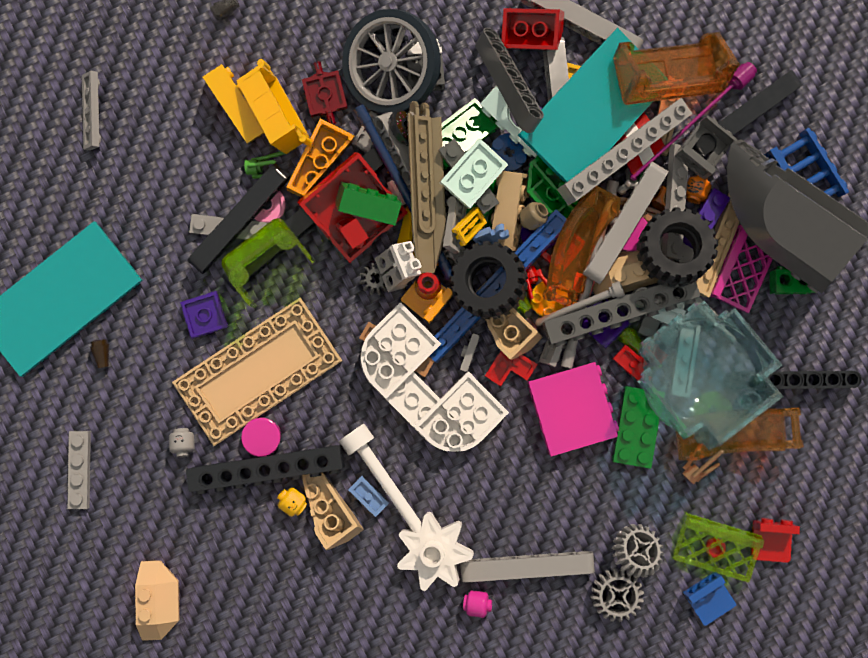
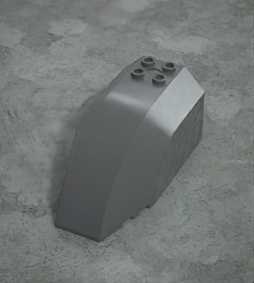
M742 139L734 141L730 145L728 155L727 181L732 206L743 229L763 252L791 271L790 274L799 281L802 279L808 284L807 287L816 293L819 291L822 294L868 240V222L788 167L786 170L776 165L778 161L773 158L769 159L760 150Z

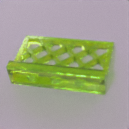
M684 513L683 524L672 559L749 583L760 548H763L765 541L761 535ZM686 528L695 530L698 536L687 541L684 535ZM712 535L717 542L706 547L702 538ZM700 539L704 548L694 553L690 544ZM728 540L732 541L736 548L725 552L721 544ZM719 545L724 554L713 559L709 550ZM688 546L692 554L687 557L679 556V550ZM747 546L755 548L753 555L744 558L740 551ZM707 551L711 560L705 563L699 562L696 556ZM739 551L743 560L732 565L728 556ZM726 557L730 566L724 569L718 568L715 562ZM745 563L748 567L746 576L737 574L735 568Z

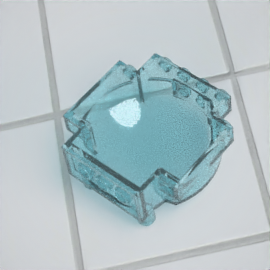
M703 301L699 305L695 302L686 309L688 311L687 314L683 316L680 313L667 326L664 325L652 337L649 336L640 343L642 347L638 352L645 360L643 364L645 371L640 374L642 378L637 382L644 389L650 407L661 421L677 431L683 440L694 434V438L698 443L704 444L708 450L722 445L784 396L768 378L782 364L740 313L734 308L730 312L725 310L717 316L707 303Z

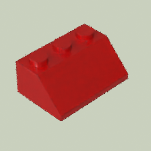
M503 8L501 41L506 48L558 50L563 33L564 11L560 9Z

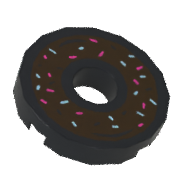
M397 109L390 115V129L400 143L404 142L409 147L407 119L409 111Z

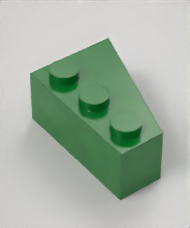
M342 181L340 182L335 200V205L340 212L394 226L396 225L402 203L397 199L398 196L389 193L383 195L377 190L371 188L364 189L356 184Z

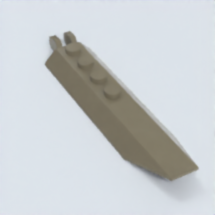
M412 101L409 113H407L414 252L415 258L420 261L422 266L419 269L420 272L435 273L446 230L444 186L439 183L444 178L443 157L438 151L443 147L441 117H430L429 105L423 102L419 109L418 102Z

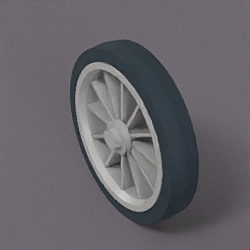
M399 9L378 10L362 18L351 30L343 50V74L349 90L365 107L383 114L393 113L397 109L409 111L412 101H417L419 105L422 104L435 88L441 68L439 45L432 30L417 16ZM390 25H400L392 48ZM384 27L386 50L374 34L376 30ZM406 29H408L415 38L399 51ZM369 37L382 53L381 55L363 48ZM419 42L422 55L401 59L408 50ZM362 51L379 58L378 63L360 65ZM423 59L421 74L407 68L406 61ZM380 67L369 79L364 81L361 69ZM399 69H404L419 76V80L413 89ZM384 73L375 94L368 86ZM396 75L408 91L407 94L399 98ZM390 76L392 99H384L382 95Z

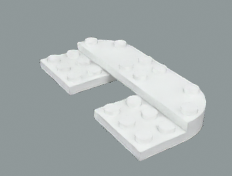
M400 302L368 334L363 342L360 354L362 371L368 382L431 445L452 452L468 450L479 444L509 412L469 371L441 399L414 373L441 343Z

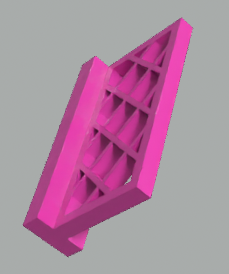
M738 225L710 297H715L745 313H749L773 259L768 255H764L763 251L756 244L748 247L746 243L748 234L742 225ZM756 247L759 258L752 260L749 250ZM745 252L748 262L740 265L738 256L740 253ZM761 260L762 270L756 273L753 262ZM749 264L752 275L744 277L741 267ZM737 269L740 279L732 282L730 274L732 270ZM753 277L755 285L754 288L749 290L746 279ZM741 282L744 292L736 294L733 284ZM729 286L732 296L726 298L722 296V292L725 287ZM746 295L747 304L745 307L740 305L739 296Z

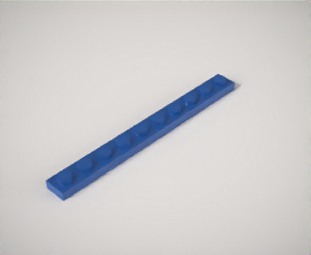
M555 210L547 218V222L538 227L515 251V254L523 262L525 271L571 224L559 211ZM500 267L476 294L482 298H487L500 292L506 281L505 270ZM462 307L434 336L441 345L430 357L438 363L481 317L472 315Z

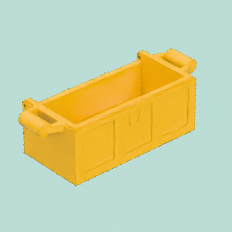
M259 59L257 67L236 81L266 138L272 146L285 154L302 143L310 146L312 141L277 77L270 70V65L263 59Z

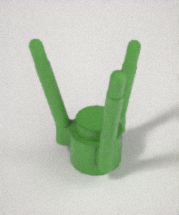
M280 151L245 160L246 175H252L253 179L260 178L262 174L259 173L263 172V166L276 163L275 160H264L282 156L285 153Z

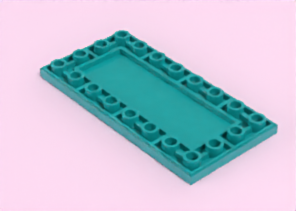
M617 27L541 109L544 117L535 131L527 133L522 130L518 136L566 183L607 153L670 82Z
M92 222L0 295V352L20 377L25 376L143 281L97 222Z

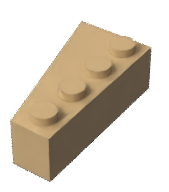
M502 171L496 180L498 190L495 197L499 204L495 206V211L491 216L492 230L497 225L504 224V229L509 230V237L507 239H498L499 243L502 246L506 245L512 251H516L522 225L519 224V214L525 208L523 205L526 198H529V194L526 192L528 174Z

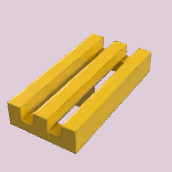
M473 207L452 229V232L457 234L455 236L456 239H460V246H465L487 223L479 207ZM474 226V228L464 237V234Z

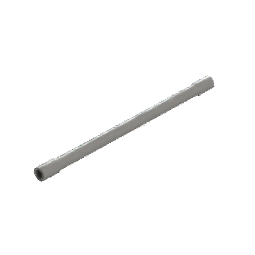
M608 180L588 264L605 237L619 182ZM586 276L583 280L578 302L590 296L593 280ZM584 318L580 320V326H581V327H582V323H583ZM568 339L561 366L572 369L578 340Z

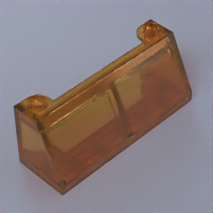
M720 32L704 34L699 43L643 50H634L635 47L632 42L619 43L613 57L621 96L625 105L721 93L727 88L740 65Z

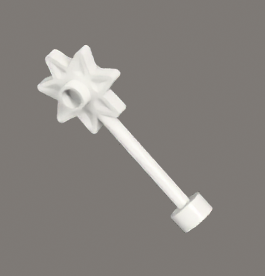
M362 424L339 442L348 455L356 451L359 453L411 528L402 529L399 533V537L410 551L399 561L397 567L400 570H418L420 589L426 591L437 577L453 587L457 586L459 575L456 564L471 560L474 555L473 550L457 542L462 523L456 521L441 528L432 512H427L424 515L423 522H421L367 445L374 437L366 425Z

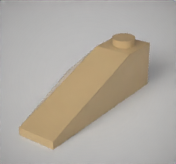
M514 308L510 310L511 314L507 316L502 314L498 319L493 317L485 319L497 347L510 360L528 352L543 338Z
M321 472V476L310 477V474L302 475L306 497L311 509L310 513L315 525V534L325 550L350 541L364 530L324 472Z

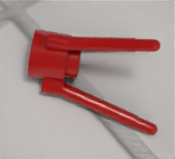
M530 266L526 270L528 279H526L528 283L527 292L530 303L531 299L534 298L531 285L537 283L539 277L553 296L561 302V298L544 277L541 269L536 270L535 266Z

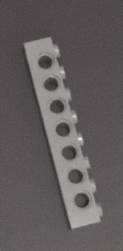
M680 98L558 188V192L568 205L572 204L693 113L683 99Z

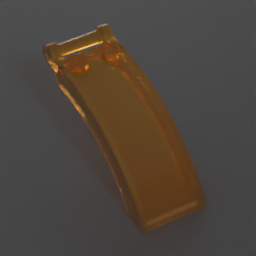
M596 186L577 203L565 221L555 243L550 261L547 288L543 292V299L555 301L565 307L577 303L578 294H583L585 289L586 276L583 275V272L590 262L591 255L600 236L610 222L619 216L621 198ZM556 289L568 293V298L556 294Z
M798 407L745 409L705 414L675 422L679 460H699L714 456L720 450H723V454L746 451H785L786 449L803 448L799 422L801 410ZM785 416H791L793 440H787Z

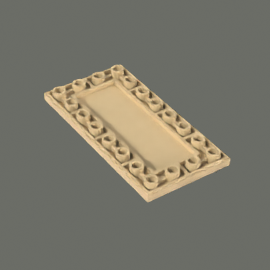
M300 297L172 383L213 446H216L243 428L248 422L258 418L343 360Z

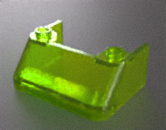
M273 219L222 259V268L229 281L248 306L255 308L257 305L242 287L249 279V273L245 267L273 245L277 244L283 250H290L298 245L310 262H315L310 253L282 219Z

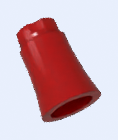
M423 273L415 282V291L422 299H434L441 291V282L433 273ZM425 282H431L432 286L426 288L424 286Z

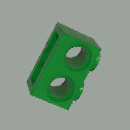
M784 266L776 267V270L769 272L770 294L815 293L807 287L808 284L805 281L802 285L799 280L795 279L790 274L791 271ZM780 276L785 278L784 285L780 283Z

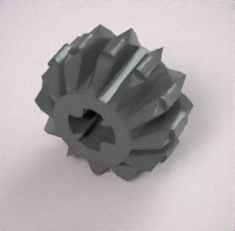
M371 263V270L368 267H364L367 274L360 273V276L366 279L361 280L360 284L367 285L363 290L367 291L371 288L370 295H373L375 290H377L378 295H381V288L387 292L382 278L384 274L380 273L379 268L375 269L374 263ZM375 275L377 277L379 275L380 282L373 284L372 276Z

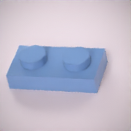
M363 476L348 489L375 517L389 504V501Z

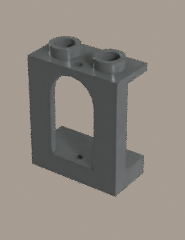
M707 115L699 121L674 156L702 179H706L715 172L716 164L730 145L737 141V139L730 131L720 126L717 120ZM705 133L712 135L716 140V147L707 160L692 149L701 135Z

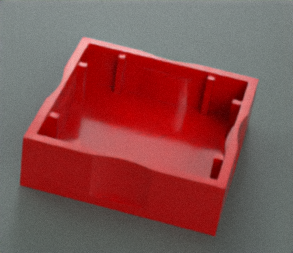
M358 152L353 153L297 202L349 263L365 251L379 235L388 231L393 226L340 212L335 205L341 181L356 184L364 189L371 188L383 195H386V193L392 194L382 185L377 174ZM402 205L397 222L408 213ZM349 215L358 220L369 237L365 240L366 244L358 249L356 247L352 249L335 227V224Z

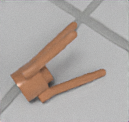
M700 440L688 462L682 467L685 470L682 474L694 485L720 466V463H716L705 470L723 454V450L716 453L700 468L695 464L690 466L703 444V440Z

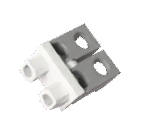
M411 241L391 245L375 258L380 273L384 274L382 278L388 292L404 289L409 281L421 274L419 269L422 266L420 261L413 255L414 246ZM382 260H385V267L382 264ZM389 277L392 278V280H393V285H391V283H390V281H389Z

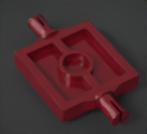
M318 61L319 69L317 63L314 62L316 74L302 79L311 117L326 115L327 121L331 123L332 119V123L335 125L334 113L348 109L339 71L323 72L321 62Z

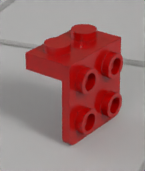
M761 518V521L753 520L751 558L761 561L789 562L791 560L792 534H800V526L794 525L791 520H781L780 522H773V519Z

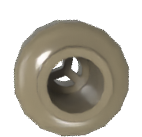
M538 202L528 204L519 214L521 225L526 229L535 231L538 227L545 224L548 219L546 206Z

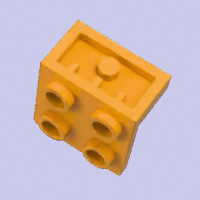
M427 281L424 286L430 288L432 284ZM414 282L403 295L401 301L430 324L453 294L451 289L445 288L441 284V291L434 299H422L415 291Z

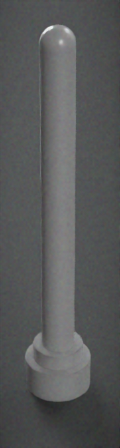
M620 281L615 282L609 287V290L536 319L535 323L537 326H541L545 321L573 313L607 298L625 296Z

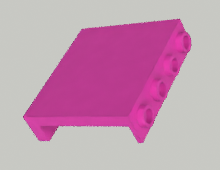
M595 362L527 382L549 456H555L618 437L619 427L616 420L613 421L611 415L613 407L610 402H607L606 395L608 391L606 385L602 384L600 376H602L601 368Z

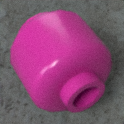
M470 591L468 595L464 596L463 610L466 611L468 616L484 618L487 612L492 610V600L489 599L486 592Z

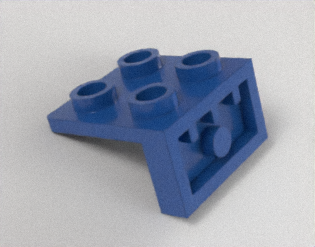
M717 572L711 573L683 592L705 626L736 606L735 601L724 586L725 580Z

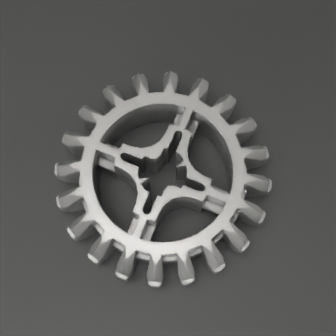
M631 524L629 527L622 528V531L616 534L617 537L613 540L616 545H613L611 549L616 551L612 557L618 558L615 564L622 565L620 571L627 570V575H633L634 578H639L640 576L645 578L659 570V564L663 562L660 557L664 556L665 553L660 551L664 545H659L658 541L660 538L654 537L655 531L649 532V527L643 528L642 524L636 526ZM642 548L638 553L634 554L637 549Z
M612 568V574L605 570V577L599 574L600 582L594 580L597 587H591V590L595 592V594L591 595V599L596 600L592 604L594 607H598L597 612L599 614L603 613L605 619L610 616V620L613 622L616 616L619 622H622V616L629 620L628 614L630 613L636 616L634 609L641 610L638 602H644L639 597L644 594V591L640 590L642 584L637 582L638 578L627 575L625 571L619 570L617 572L616 568ZM614 580L626 581L624 584L621 583L618 586H614L610 583ZM607 587L609 593L608 596L605 598L606 600L603 602V591L604 588ZM612 588L615 591L619 592L620 597L623 599V601H621L619 598H616L614 592L612 591ZM631 588L632 596L628 603L626 600V595L629 592V589ZM615 604H621L624 606L621 609L609 608L610 606L613 607Z

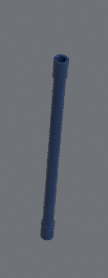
M362 104L356 107L354 112L361 125L364 126L411 213V192L378 134L367 109ZM441 249L438 266L447 281L453 276L451 272L452 266Z

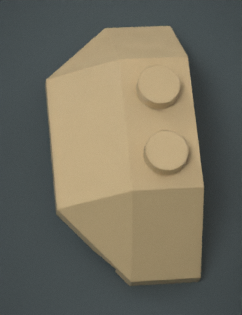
M638 250L633 252L623 251L619 253L601 284L594 283L593 291L595 295L609 290L613 283L620 281L624 293L657 283L658 279L655 277L651 279L648 277V270L643 271L641 268L643 262L638 261L637 258Z
M161 560L141 561L135 584L136 627L142 640H162L180 620L179 580Z

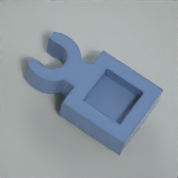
M499 224L493 230L490 227L480 230L472 239L479 245H483V241H490L491 244L494 242L499 243L498 239H507L509 237V230L504 229V224Z

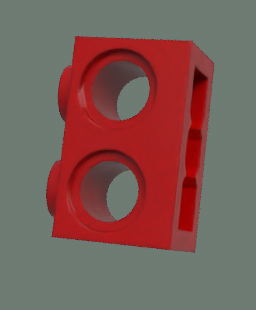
M352 215L335 224L345 242L352 249L355 247L358 249L366 244L365 240L369 237L358 220Z

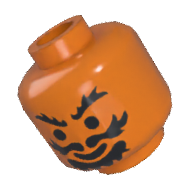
M697 175L688 179L687 201L700 204V202H704L707 199L712 188L708 177L702 179Z

